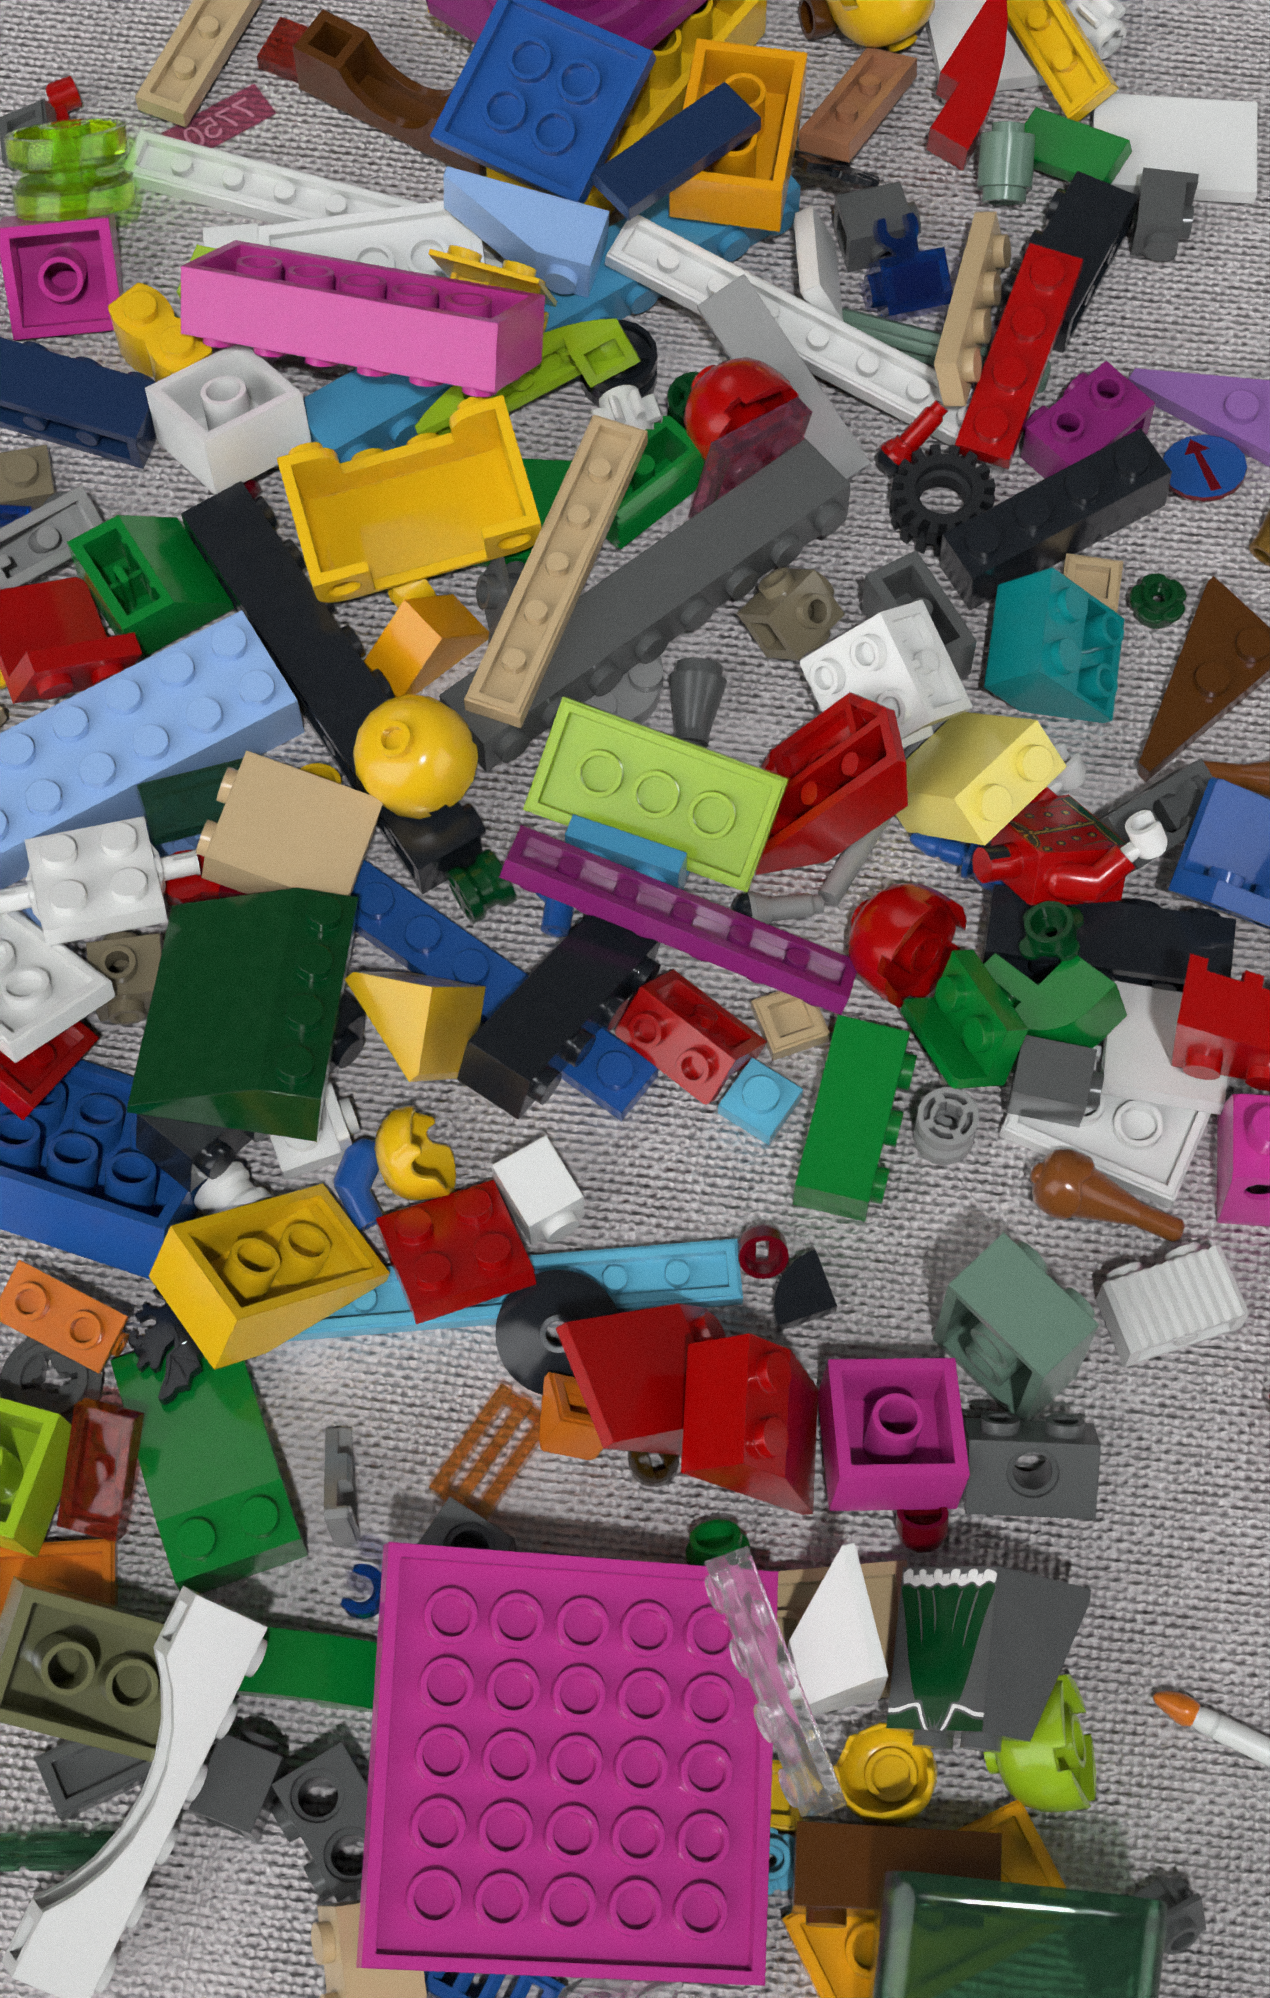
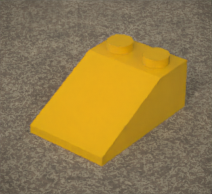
M322 1183L170 1226L150 1271L149 1278L212 1368L216 1370L268 1353L385 1283L390 1272Z

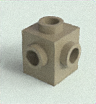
M786 567L776 569L765 576L759 583L758 588L760 591L737 613L767 658L800 660L807 652H811L823 645L830 637V629L845 615L833 597L834 589L822 574L815 571V569H793Z
M116 932L106 935L102 941L86 942L88 964L111 980L116 996L96 1009L99 1020H109L111 1023L119 1025L134 1024L142 1021L148 1015L162 954L163 942L160 933L137 936L130 932Z

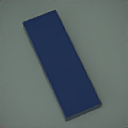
M723 82L593 171V185L630 221L760 131L761 117L727 83Z

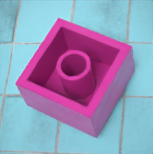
M955 1358L828 1359L818 1391V1405L829 1511L939 1509V1507L957 1509L970 1472Z

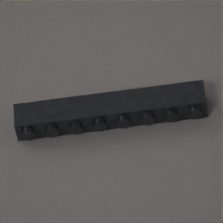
M242 481L182 512L181 516L185 531L231 599L234 612L237 613L241 610L244 612L298 700L301 713L351 788L369 794L356 775L353 758L355 740L359 728L369 713L386 700L395 698L387 679L378 668L372 672L369 671L361 659L365 652L353 629L349 625L340 628L332 616V613L335 612L334 604L320 602L316 598L311 583L303 573L306 565L300 551L290 538L282 542L274 530L277 527V521L262 496L253 499ZM459 802L451 807L444 805L439 810L430 812L429 814L432 816L422 819L397 816L382 806L377 827L422 894L447 881L445 872L456 866L466 868L474 864L476 855L482 853L481 836L486 834V830L471 804L467 803L462 807Z

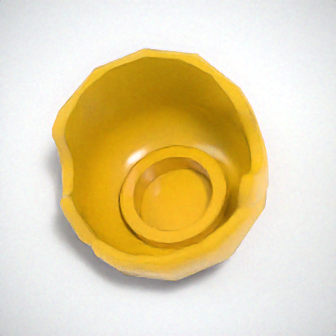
M413 1105L396 1108L382 1121L376 1133L374 1146L377 1166L386 1185L395 1195L407 1200H424L448 1196L454 1192L456 1184L454 1154L451 1147L447 1144L435 1143L429 1139L427 1130L435 1124V1119L415 1112Z
M880 1722L847 1738L837 1764L832 1767V1776L841 1800L848 1809L864 1822L892 1827L908 1823L928 1805L937 1784L938 1766L931 1749L912 1745L913 1733L886 1728L887 1723Z

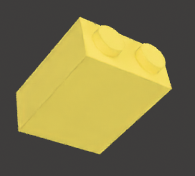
M964 712L947 720L906 759L908 806L895 815L909 833H920L926 836L985 846L1067 766L1037 720Z

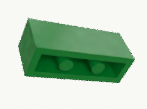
M842 1015L837 1016L795 1183L793 1205L863 1222L866 1220L870 1202L882 1205L890 1168L879 1166L884 1145L896 1147L904 1111L892 1108L897 1089L909 1091L917 1060V1055L906 1053L910 1031Z

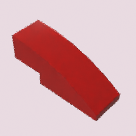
M986 0L940 72L936 95L946 100L947 103L930 128L926 150L962 171L965 169L980 141V134L983 133L992 110L1005 56L1008 25L1007 0Z

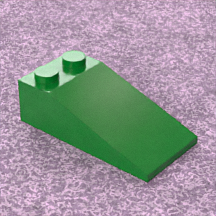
M134 1352L110 1360L157 1527L175 1584L180 1591L185 1586L202 1594L309 1556L245 1360L214 1370L204 1356L199 1362L203 1372L193 1379L191 1390L179 1393L176 1399L167 1405L161 1404L158 1399L166 1374V1356L162 1369L158 1373H154L150 1366L143 1373L140 1372L136 1366L139 1358H137Z

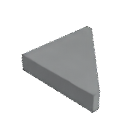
M348 1427L325 1429L324 1520L335 1547L358 1544L357 1540H360L352 1430Z

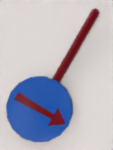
M1205 434L1186 437L1175 442L1165 452L1163 460L1172 471L1169 488L1172 492L1185 499L1195 501L1220 500L1233 494L1244 483L1247 473L1245 455L1236 444L1222 437Z

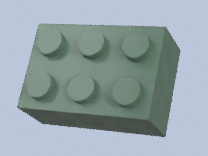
M1003 1232L948 1284L933 1340L951 1358H955L956 1363L1006 1412L1017 1415L1020 1420L1031 1421L1076 1378L1099 1324L1093 1319L1095 1312L1092 1306L1079 1292L1070 1287L1063 1290L1046 1273L1047 1265L1036 1250L1022 1241L1016 1244Z

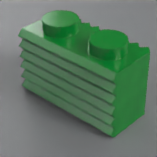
M663 416L662 423L654 422V429H646L648 431V443L606 536V539L617 549H622L705 483L703 472L706 470L703 466L706 464L701 457V453L687 435L686 430L671 416Z

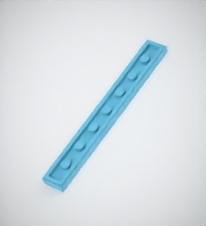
M737 1239L528 1255L535 1274L550 1270H567L589 1277L609 1294L618 1313L677 1303L703 1308L743 1305ZM392 1266L386 1268L390 1275L385 1283L288 1341L496 1325L501 1306L509 1294L416 1325Z

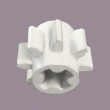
M1073 0L1068 5L1101 60L1109 57L1119 48L1127 34V28L1119 20L1126 13L1127 9L1119 1Z
M621 385L606 391L599 399L600 408L592 409L591 411L592 416L593 414L643 430L654 429V422L660 423L659 420L663 418L655 395L650 394L641 398L638 388L633 385Z

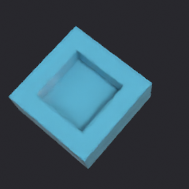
M751 1058L718 1104V1114L767 1145H770L802 1099L803 1089L756 1059Z

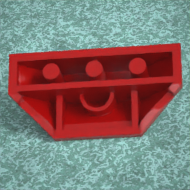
M849 692L770 751L761 768L788 777L790 780L755 875L828 862L908 806L907 764L893 709Z

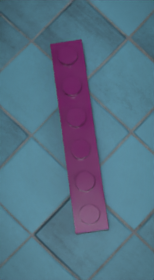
M520 826L499 878L517 884L529 892L539 893L574 907L583 914L596 916L631 930L640 937L653 939L688 953L697 960L710 962L745 976L754 983L764 984L797 997L811 1006L821 1007L842 1015L850 998L857 974L849 957L526 826Z

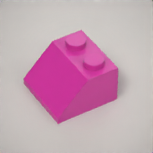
M113 206L2 217L0 220V259L13 340L113 331L114 328L108 305L123 294L121 258Z

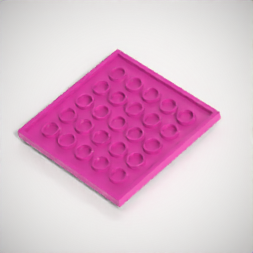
M397 1542L384 1544L356 1968L765 1986L778 1571Z

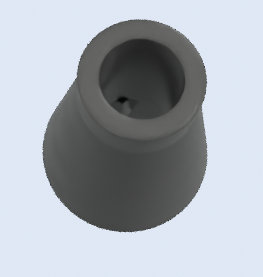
M695 657L683 658L677 661L676 671L669 675L675 727L674 736L703 747L709 746L710 732L727 685V680L722 676L723 666L720 663L710 659Z

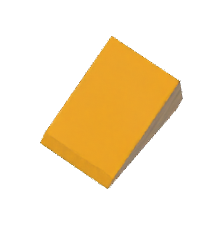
M454 594L404 599L365 658L364 663L370 672L378 668L383 673L393 691L394 697L406 694L416 695L486 642L489 637V631Z

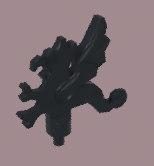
M795 147L794 158H797L795 165L802 168L805 172L829 174V176L839 178L844 182L857 185L862 184L868 187L879 185V177L873 175V173L852 168L848 162L827 160L823 157L800 151L799 148Z
M155 1288L153 1289L155 1297L164 1300L166 1303L165 1307L160 1309L150 1308L148 1304L144 1303L142 1305L143 1311L135 1313L137 1321L143 1323L153 1319L156 1321V1324L152 1329L147 1328L144 1330L146 1335L144 1338L137 1339L136 1332L132 1331L128 1341L130 1347L134 1348L135 1355L139 1358L136 1366L142 1373L149 1366L154 1373L160 1372L166 1356V1374L158 1399L161 1404L167 1405L174 1401L179 1393L191 1390L193 1379L203 1372L199 1362L204 1355L159 1290Z

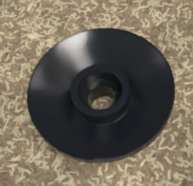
M550 1270L535 1274L536 1285L510 1293L503 1302L497 1317L495 1330L496 1345L504 1367L518 1383L543 1395L544 1377L548 1372L575 1377L563 1346H554L547 1340V1327L556 1321L565 1323L618 1313L613 1300L598 1283L576 1272Z

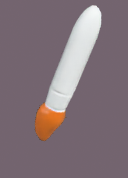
M1169 1690L1154 1694L1153 1701L1174 1722L1181 1726H1193L1194 1729L1207 1737L1210 1736L1211 1739L1270 1767L1269 1737L1223 1714L1219 1715L1216 1711L1201 1707L1194 1698L1187 1694Z

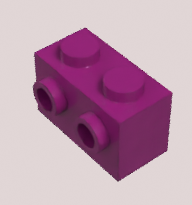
M1105 361L1091 374L1082 372L1076 376L1065 389L1063 397L1050 408L1047 405L1041 406L1029 417L1023 429L1025 437L1020 458L1046 479L1139 428L1142 429L1145 435L1148 434L1156 403L1109 362Z

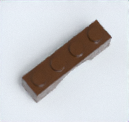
M322 9L293 46L299 89L453 168L486 176L485 166L435 144L430 137L453 88L436 90L411 80L397 70L382 55L369 32Z

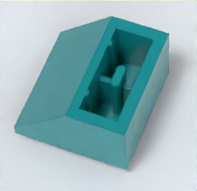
M1053 567L999 584L984 688L1020 712L1097 723L1113 721L1125 618Z

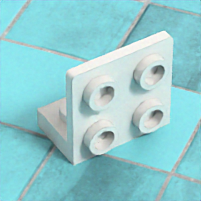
M923 600L882 611L800 661V666L822 712L849 692L858 694L895 711L901 740L922 728L954 718L973 708Z

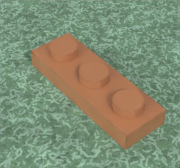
M867 47L799 130V150L820 155L827 160H840L849 163L916 79L917 58Z

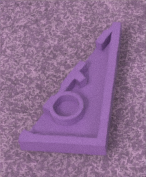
M1135 368L1129 376L1128 380L1153 400L1157 408L1208 435L1222 437L1236 444L1242 453L1270 467V380Z

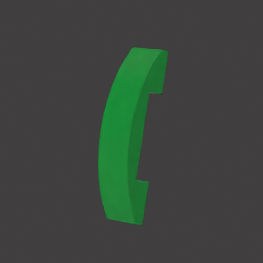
M268 1627L263 1636V1639L267 1641V1649L262 1663L252 1677L244 1676L236 1695L314 1702L318 1703L321 1708L373 1712L377 1643L336 1635Z

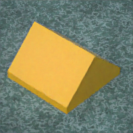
M353 972L345 978V981L409 1082L457 1079L467 1042L480 1027L485 986L412 972Z

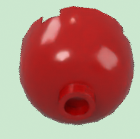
M749 357L723 361L718 365L707 366L697 374L691 385L692 391L687 399L683 420L687 435L701 453L705 463L711 465L718 473L727 475L740 472L761 459L764 454L758 447L770 435L777 441L784 436L797 414L800 398L799 394L790 385V381L770 365Z
M921 883L893 884L873 895L870 899L863 901L853 913L849 937V958L857 971L858 979L872 992L898 1008L902 1007V1000L908 996L913 998H925L936 988L939 979L942 977L952 950H960V947L952 943L955 935L956 926L964 931L966 929L967 920L964 908L936 889Z

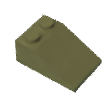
M13 1576L0 1616V1723L152 1762L155 1756L161 1721L160 1676L153 1647L166 1621L81 1594Z

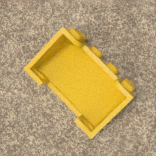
M503 395L493 398L473 396L461 401L457 405V411L449 419L451 433L440 436L437 433H423L411 438L406 445L386 451L381 448H370L360 451L347 462L339 463L337 453L333 449L323 448L322 444L318 442L300 444L292 448L288 455L277 457L311 584L316 598L320 602L334 603L354 599L515 554L534 546L542 529Z

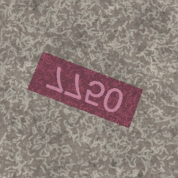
M252 84L194 115L187 128L176 125L162 134L171 138L214 148L275 115L276 112L257 86Z

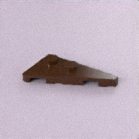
M1215 576L1208 580L1140 757L1138 775L1145 782L1270 678V627Z

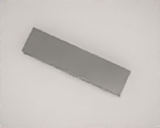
M745 274L697 305L698 311L730 359L749 357L770 365L783 374L790 381L792 388L799 394L800 402L797 414L783 436L790 448L806 438L847 480H850L871 466V462Z

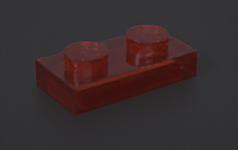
M86 1397L74 1404L57 1526L113 1542L126 1535L145 1413Z

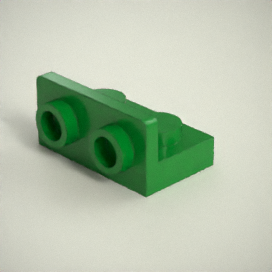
M973 949L952 950L942 977L937 983L934 996L905 999L900 1009L902 1015L949 1086L954 1089L1003 1086L1029 1030Z

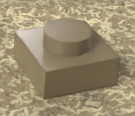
M47 445L0 453L1 514L40 508L47 498L56 493L51 457Z

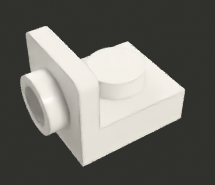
M328 1083L317 1142L270 1135L284 1179L288 1180L340 1162L345 1150L352 1145L350 1136L360 1133V1128L349 1097L337 1101L332 1084Z

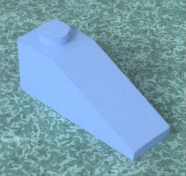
M449 166L446 167L443 175L444 208L506 260L519 262L536 269L535 277L545 281V286L549 290L558 294L567 295L572 293L586 298L589 297L607 246L610 211Z

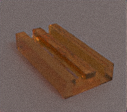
M501 1383L429 1486L430 1493L444 1502L450 1496L485 1520H488L540 1445L541 1411L533 1407L532 1402L524 1397L519 1398L512 1393V1389ZM505 1407L512 1410L457 1492L450 1489L454 1480ZM526 1419L533 1424L532 1428L478 1506L474 1505L469 1499Z

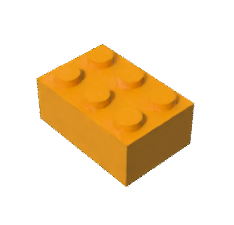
M697 38L683 110L725 82L761 117V130L670 192L669 217L780 232L805 98L808 53Z

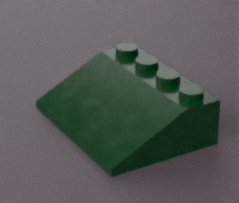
M290 888L172 905L128 1100L127 1112L317 1142L345 989V978L347 977L353 945L358 897L303 888Z

